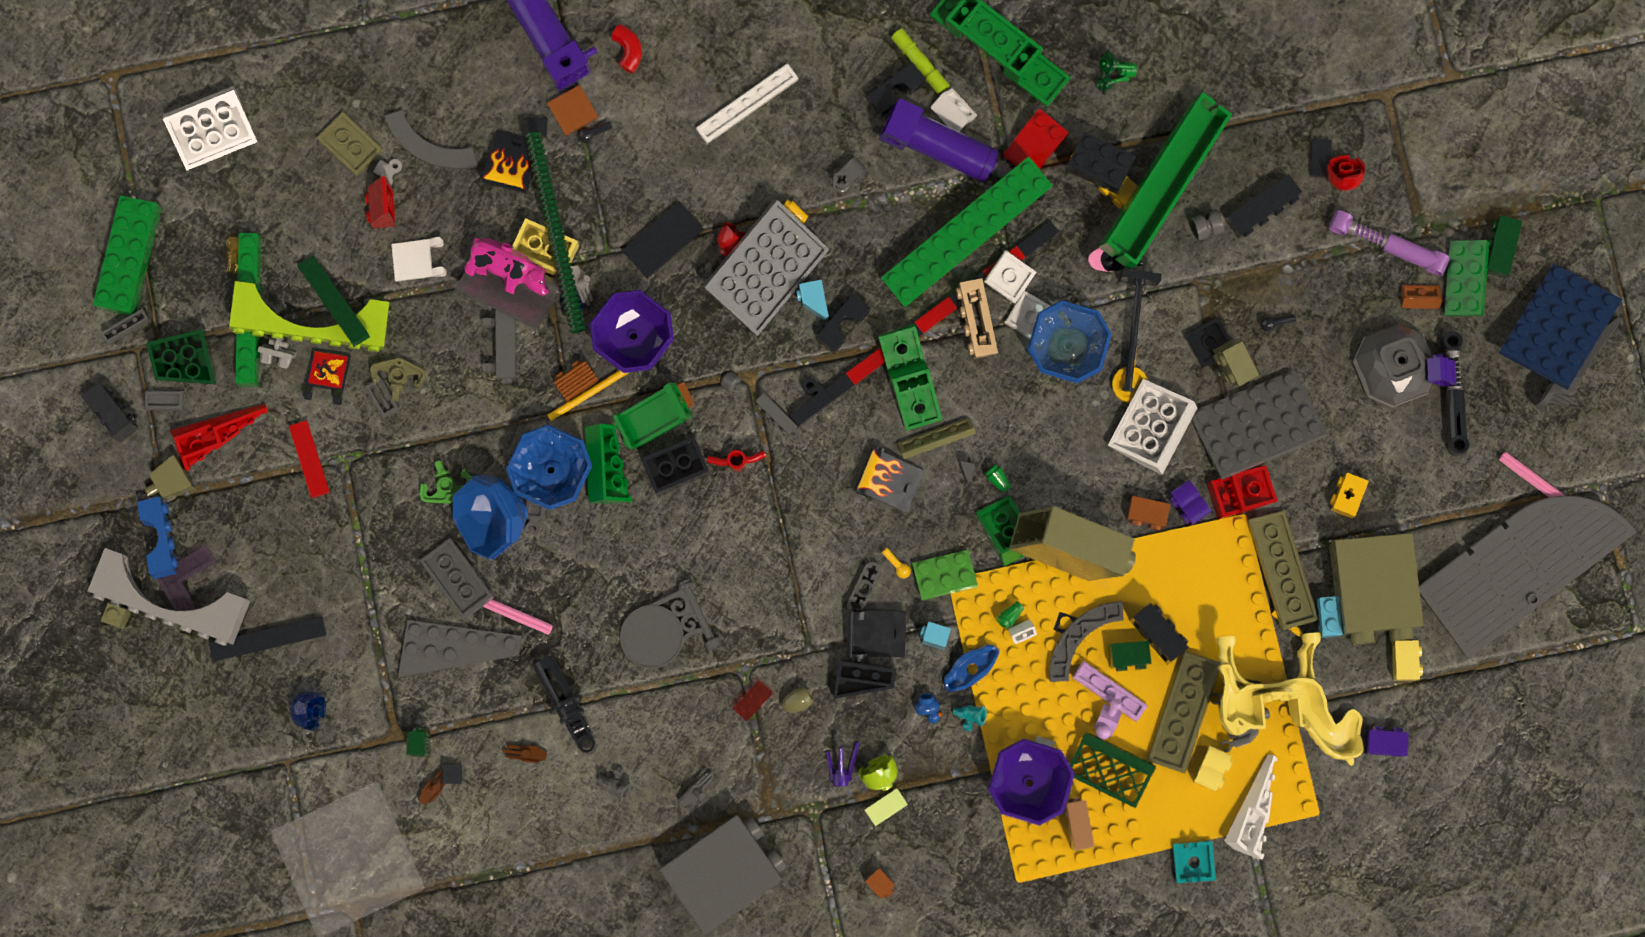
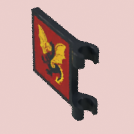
M313 349L306 384L302 394L304 399L311 400L313 387L334 390L332 400L335 405H341L351 355Z

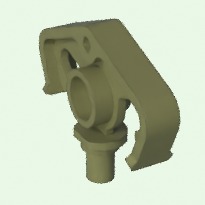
M402 358L375 363L370 368L373 385L379 382L380 377L377 375L379 370L388 373V380L391 383L389 389L392 392V401H399V394L404 389L402 385L406 383L407 376L418 375L419 379L415 381V387L420 390L426 378V372L423 369Z

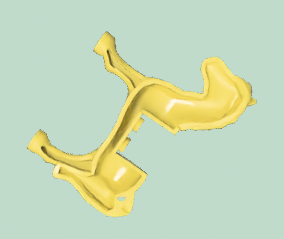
M1321 633L1301 635L1303 645L1297 651L1300 667L1298 677L1274 684H1254L1244 680L1237 672L1233 659L1236 636L1217 638V645L1219 646L1218 658L1221 663L1218 669L1222 674L1225 684L1219 715L1222 726L1229 734L1241 735L1249 729H1265L1264 702H1272L1273 700H1278L1279 702L1288 701L1290 717L1296 726L1304 727L1321 751L1333 759L1346 760L1350 766L1354 764V758L1359 757L1364 751L1363 741L1360 736L1362 716L1358 711L1352 709L1344 714L1340 722L1335 724L1328 711L1327 700L1322 686L1316 681L1313 672V654L1317 644L1320 643Z

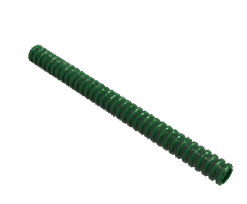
M534 131L525 135V139H527L526 144L529 145L527 149L530 151V161L533 162L531 166L534 168V178L537 179L535 181L536 185H538L536 188L539 190V201L542 202L540 205L543 207V218L546 219L544 223L547 224V235L550 236L548 240L551 241L549 245L552 247V258L555 259L553 262L556 264V275L559 276L557 280L560 281V292L563 293L561 297L564 298L562 302L565 304V315L568 316L566 319L569 321V332L580 333L586 329V326L583 325L585 321L582 320L584 316L581 314L582 309L579 308L581 306L578 303L580 299L577 297V286L574 285L576 282L573 280V269L570 268L572 264L569 262V252L566 251L568 247L565 245L567 242L564 240V229L561 228L563 225L560 223V212L557 211L559 207L556 206V195L553 194L555 190L552 188V178L549 177L551 173L548 171L550 168L547 166L546 151L543 149L542 133Z

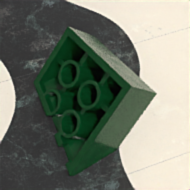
M199 329L146 342L155 380L216 385L215 366L206 330Z

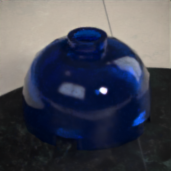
M313 691L302 692L291 702L289 707L293 723L299 728L315 731L320 727L321 724L318 722L320 717L324 719L326 712V700L324 697H321V693Z

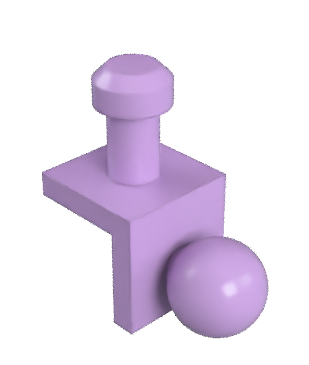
M1112 699L1110 706L1104 704L1094 726L1099 739L1105 740L1109 736L1111 737L1122 714L1119 711L1122 707V702L1119 699Z

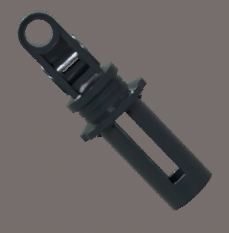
M553 655L538 661L533 665V668L553 704L552 709L549 711L550 715L557 714L560 718V724H566L571 737L575 740L583 754H593L597 749V743L590 732L591 730L585 718L582 716L585 710L581 708L579 702L583 696L573 694ZM550 670L566 697V700L562 702L546 674ZM586 740L592 741V747L589 750L582 748Z

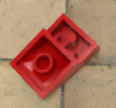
M1266 465L1242 471L1223 480L1216 479L1207 483L1218 520L1278 502Z

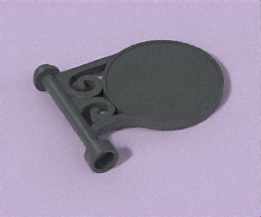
M687 579L679 583V591L650 605L640 607L628 615L621 628L620 642L625 655L630 661L647 669L664 667L676 659L683 644L690 637L699 633H704L708 641L705 643L708 651L722 645L719 637L714 638L690 587L693 585V582ZM675 598H683L685 601V608L681 612H677L675 609L676 605L683 608V604L680 601L672 603L671 611L660 606ZM677 616H678V617H682V616H683V618L681 619V622L679 621V619L677 618ZM692 617L697 618L701 628L695 629L696 623L694 621H689L688 624L692 626L687 628L685 621Z

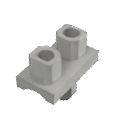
M270 339L269 344L271 345L263 344L258 347V352L261 353V363L271 364L273 356L279 357L278 366L285 369L289 368L292 359L296 357L297 353L296 351L288 350L289 343L283 342V339Z

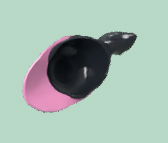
M1100 248L1094 250L1088 257L1089 264L1096 270L1110 272L1120 271L1125 268V266L1115 260L1116 255L1111 257ZM1140 260L1136 266H1142L1143 262Z

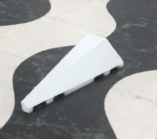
M1267 755L1224 840L1234 850L1260 860L1264 858L1261 849L1262 842H1266L1267 836H1264L1265 824L1269 822L1273 794L1270 792L1271 781L1275 779L1272 771L1274 762H1277V757L1274 755Z

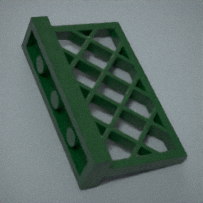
M1085 731L1069 764L1071 768L1075 764L1081 762L1083 764L1085 773L1075 774V779L1134 808L1137 807L1156 769V765L1108 741L1099 739ZM1085 744L1092 748L1094 755L1083 759L1081 749ZM1104 754L1109 756L1112 764L1100 767L1097 757ZM1095 758L1098 768L1088 772L1084 761ZM1121 763L1127 765L1129 773L1118 776L1115 765ZM1113 766L1116 777L1105 780L1102 770ZM1100 771L1103 781L1096 784L1091 782L1089 774ZM1142 772L1147 775L1144 782L1135 784L1132 774ZM1130 775L1134 786L1123 789L1119 779ZM1117 780L1121 790L1116 792L1109 791L1106 783ZM1135 788L1137 793L1135 801L1127 800L1124 791Z

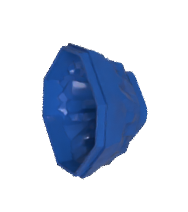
M545 425L522 434L506 467V471L516 495L551 510L576 501L592 468V464L583 440L551 425ZM550 467H553L555 469L554 473L552 474L548 473V469Z

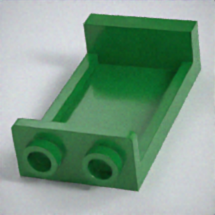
M676 383L666 384L663 386L664 389L626 411L613 415L614 425L623 436L622 441L627 448L638 449L693 417Z

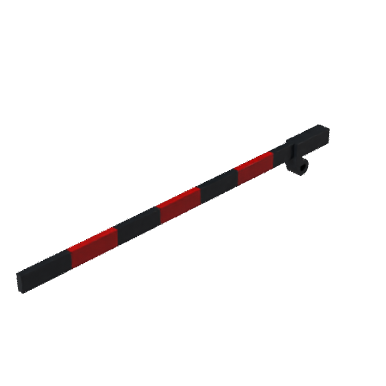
M1049 221L1009 251V253L1022 261L1057 235L1059 231ZM994 262L992 265H990L988 268H986L972 280L982 278L984 288H986L988 285L984 283V280L986 279V277L988 276L996 262ZM956 292L913 323L916 326L918 337L962 306L961 299L957 298ZM899 344L896 351H902L906 348V345ZM879 348L826 389L813 378L805 379L802 384L803 392L807 395L815 393L817 395L790 414L791 420L798 428L833 403V401L885 363L882 349ZM808 384L813 385V387L810 389H808L806 386Z

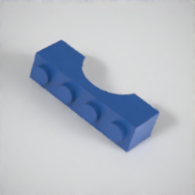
M160 497L137 502L140 520L144 525L156 528L159 536L157 546L146 556L149 574L153 579L177 574L178 560L173 555L175 543L173 538L170 537L172 525L170 520H167V513H169L167 502H164Z

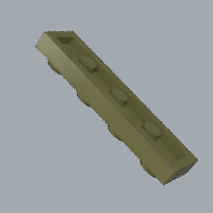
M968 417L898 442L897 444L903 459L962 438H967L976 434Z

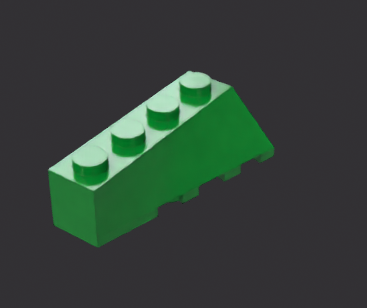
M596 424L585 427L586 450L592 464V468L587 476L589 503L612 504L633 502L631 495H628L627 486L629 484L627 478H624L622 470L624 463L618 453L620 446L615 425Z

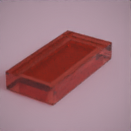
M758 680L735 705L733 710L748 722L773 693Z

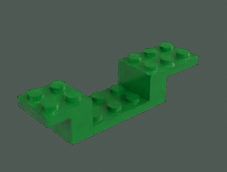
M941 0L930 14L932 19L955 37L960 39L962 35L1001 64L1004 67L1003 74L1047 108L1071 80L1069 75L1042 55L1043 48L982 0Z

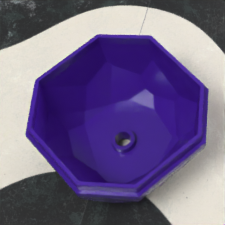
M641 290L613 293L590 322L593 351L622 373L651 370L674 341L671 313ZM632 334L637 335V338L635 340L630 339V336Z
M1023 738L999 751L988 791L1002 815L1040 826L1064 813L1075 774L1062 750ZM1027 780H1032L1033 785L1031 787L1026 785Z

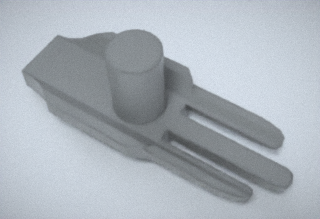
M578 265L571 266L570 268L573 269L572 274H574L573 280L576 282L574 285L577 286L576 290L579 293L580 299L589 306V300L593 301L588 287L590 277L585 275V272Z

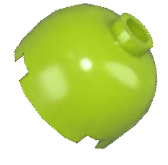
M887 754L872 759L868 762L870 766L866 769L862 766L858 771L863 784L872 790L882 789V791L890 789L898 775V768L893 756L890 755L888 757Z

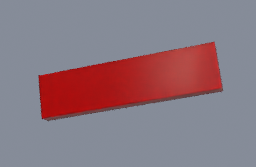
M308 421L290 425L289 429L311 498L329 494L330 489Z

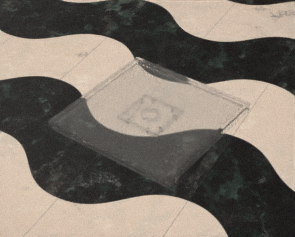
M378 781L271 831L317 937H323L426 888Z

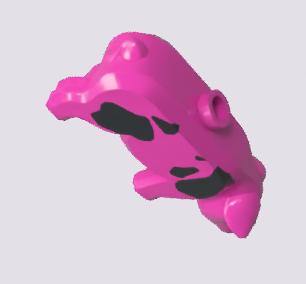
M489 238L474 239L471 248V258L465 266L466 274L474 276L476 271L477 274L487 276L488 270L492 274L503 278L504 290L511 294L515 293L516 286L524 283L531 291L541 296L550 292L545 285L544 275L546 270L542 266L534 264L523 253L512 249V245L508 243L501 244Z

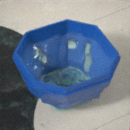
M1061 300L1038 312L1028 351L1041 373L1069 382L1079 383L1102 371L1112 333L1098 310ZM1069 343L1072 347L1067 349L1064 344Z

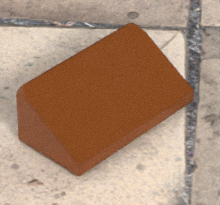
M1402 285V308L1439 309L1442 301L1440 285Z

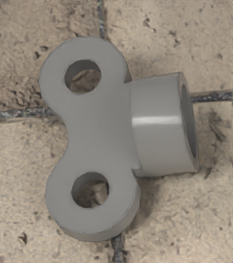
M380 159L373 173L380 177L385 176L392 186V176L401 171L402 163L397 159H393L387 164ZM396 164L398 168L394 169L392 165Z

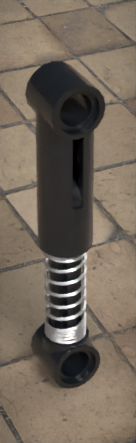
M1451 331L1441 339L1440 346L1445 353V357H1451V360L1456 361L1457 385L1447 386L1445 398L1448 429L1447 451L1450 455L1458 457L1468 451L1470 443L1467 439L1465 394L1462 386H1460L1462 382L1460 381L1461 376H1459V373H1461L1459 368L1461 366H1459L1460 361H1458V358L1460 357L1459 352L1461 351L1463 338L1460 333ZM1448 338L1454 339L1456 345L1450 346L1447 342ZM1454 442H1460L1462 450H1457L1454 447Z

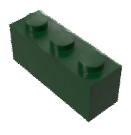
M1502 215L1493 220L1491 226L1493 235L1488 240L1487 274L1504 279L1510 275L1523 221Z

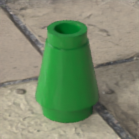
M997 464L984 473L987 476L986 479L1002 493L1011 488L1005 473Z
M1016 601L999 612L996 621L1001 627L1008 629L1016 622L1024 607Z

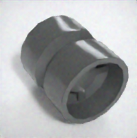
M1217 209L1207 212L1205 216L1198 215L1190 218L1193 233L1198 241L1208 238L1209 234L1215 236L1224 233L1223 222Z

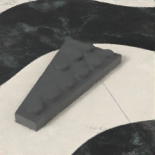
M407 620L398 678L520 656L522 636Z

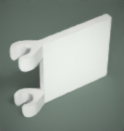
M435 237L427 240L392 244L395 281L446 276V269L444 267L432 268L430 247H443V239Z

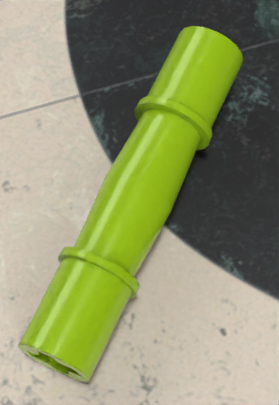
M903 28L893 34L891 39L923 74L926 82L930 84L938 95L944 93L950 87L949 83L919 50L916 42L909 37Z

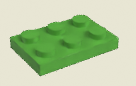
M969 550L912 563L921 600L978 587Z

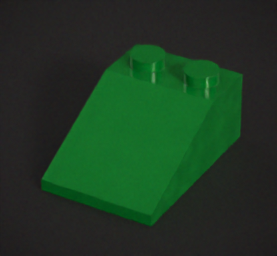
M1010 496L975 512L991 545L1004 566L1024 557V555L1009 550L1020 513Z

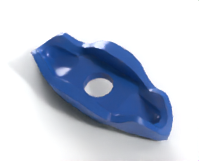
M985 645L962 655L946 675L944 680L945 689L948 692L966 689L984 678L995 664L1000 654L999 648L994 645ZM970 664H976L978 667V671L974 675H970L967 672V667Z

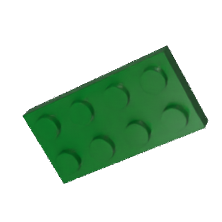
M1488 240L1450 241L1445 316H1484L1489 252Z

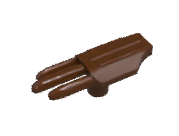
M507 745V748L521 749V751L505 749L502 751L503 753L521 755V757L505 755V757L521 760L522 762L538 763L546 761L547 751L536 746Z
M441 770L421 790L418 801L424 806L429 802H433L446 785H440L441 777L437 782L435 781L441 775Z

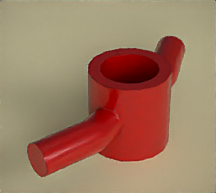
M734 450L729 453L727 458L722 459L708 455L707 463L729 466L731 470L739 472L745 468L746 464L755 463L767 456L764 450L752 456H745L740 450ZM734 456H740L743 461L740 463L741 465L734 466L731 459Z

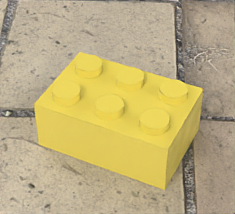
M525 218L512 249L526 255L534 264L542 266L547 273L559 277L556 275V264L553 262L555 259L552 258L553 253L551 252L552 247L549 245L551 241L548 240L550 237L547 235L548 230H546L545 226ZM565 236L564 240L567 242L565 245L568 247L566 251L569 252L568 257H570L569 262L571 263L579 244L577 240Z

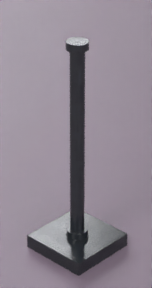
M1123 269L1120 274L1119 282L1130 283L1136 286L1125 384L1122 387L1124 392H1133L1134 390L1132 382L1143 287L1145 285L1157 287L1161 282V273Z

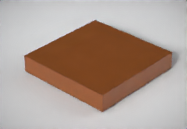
M580 85L547 103L565 136L599 118Z

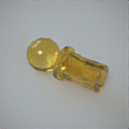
M230 237L226 242V246L230 250V252H226L227 272L238 273L237 250L239 238Z

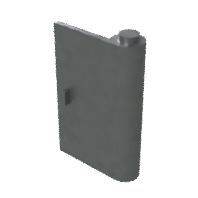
M488 270L487 276L477 274L476 271L474 276L465 273L455 286V290L534 329L538 328L556 299H560L563 294L560 292V282L547 275H544L545 285L550 292L544 296L531 291L524 283L518 284L515 288V293L511 294L504 290L503 278L492 274Z

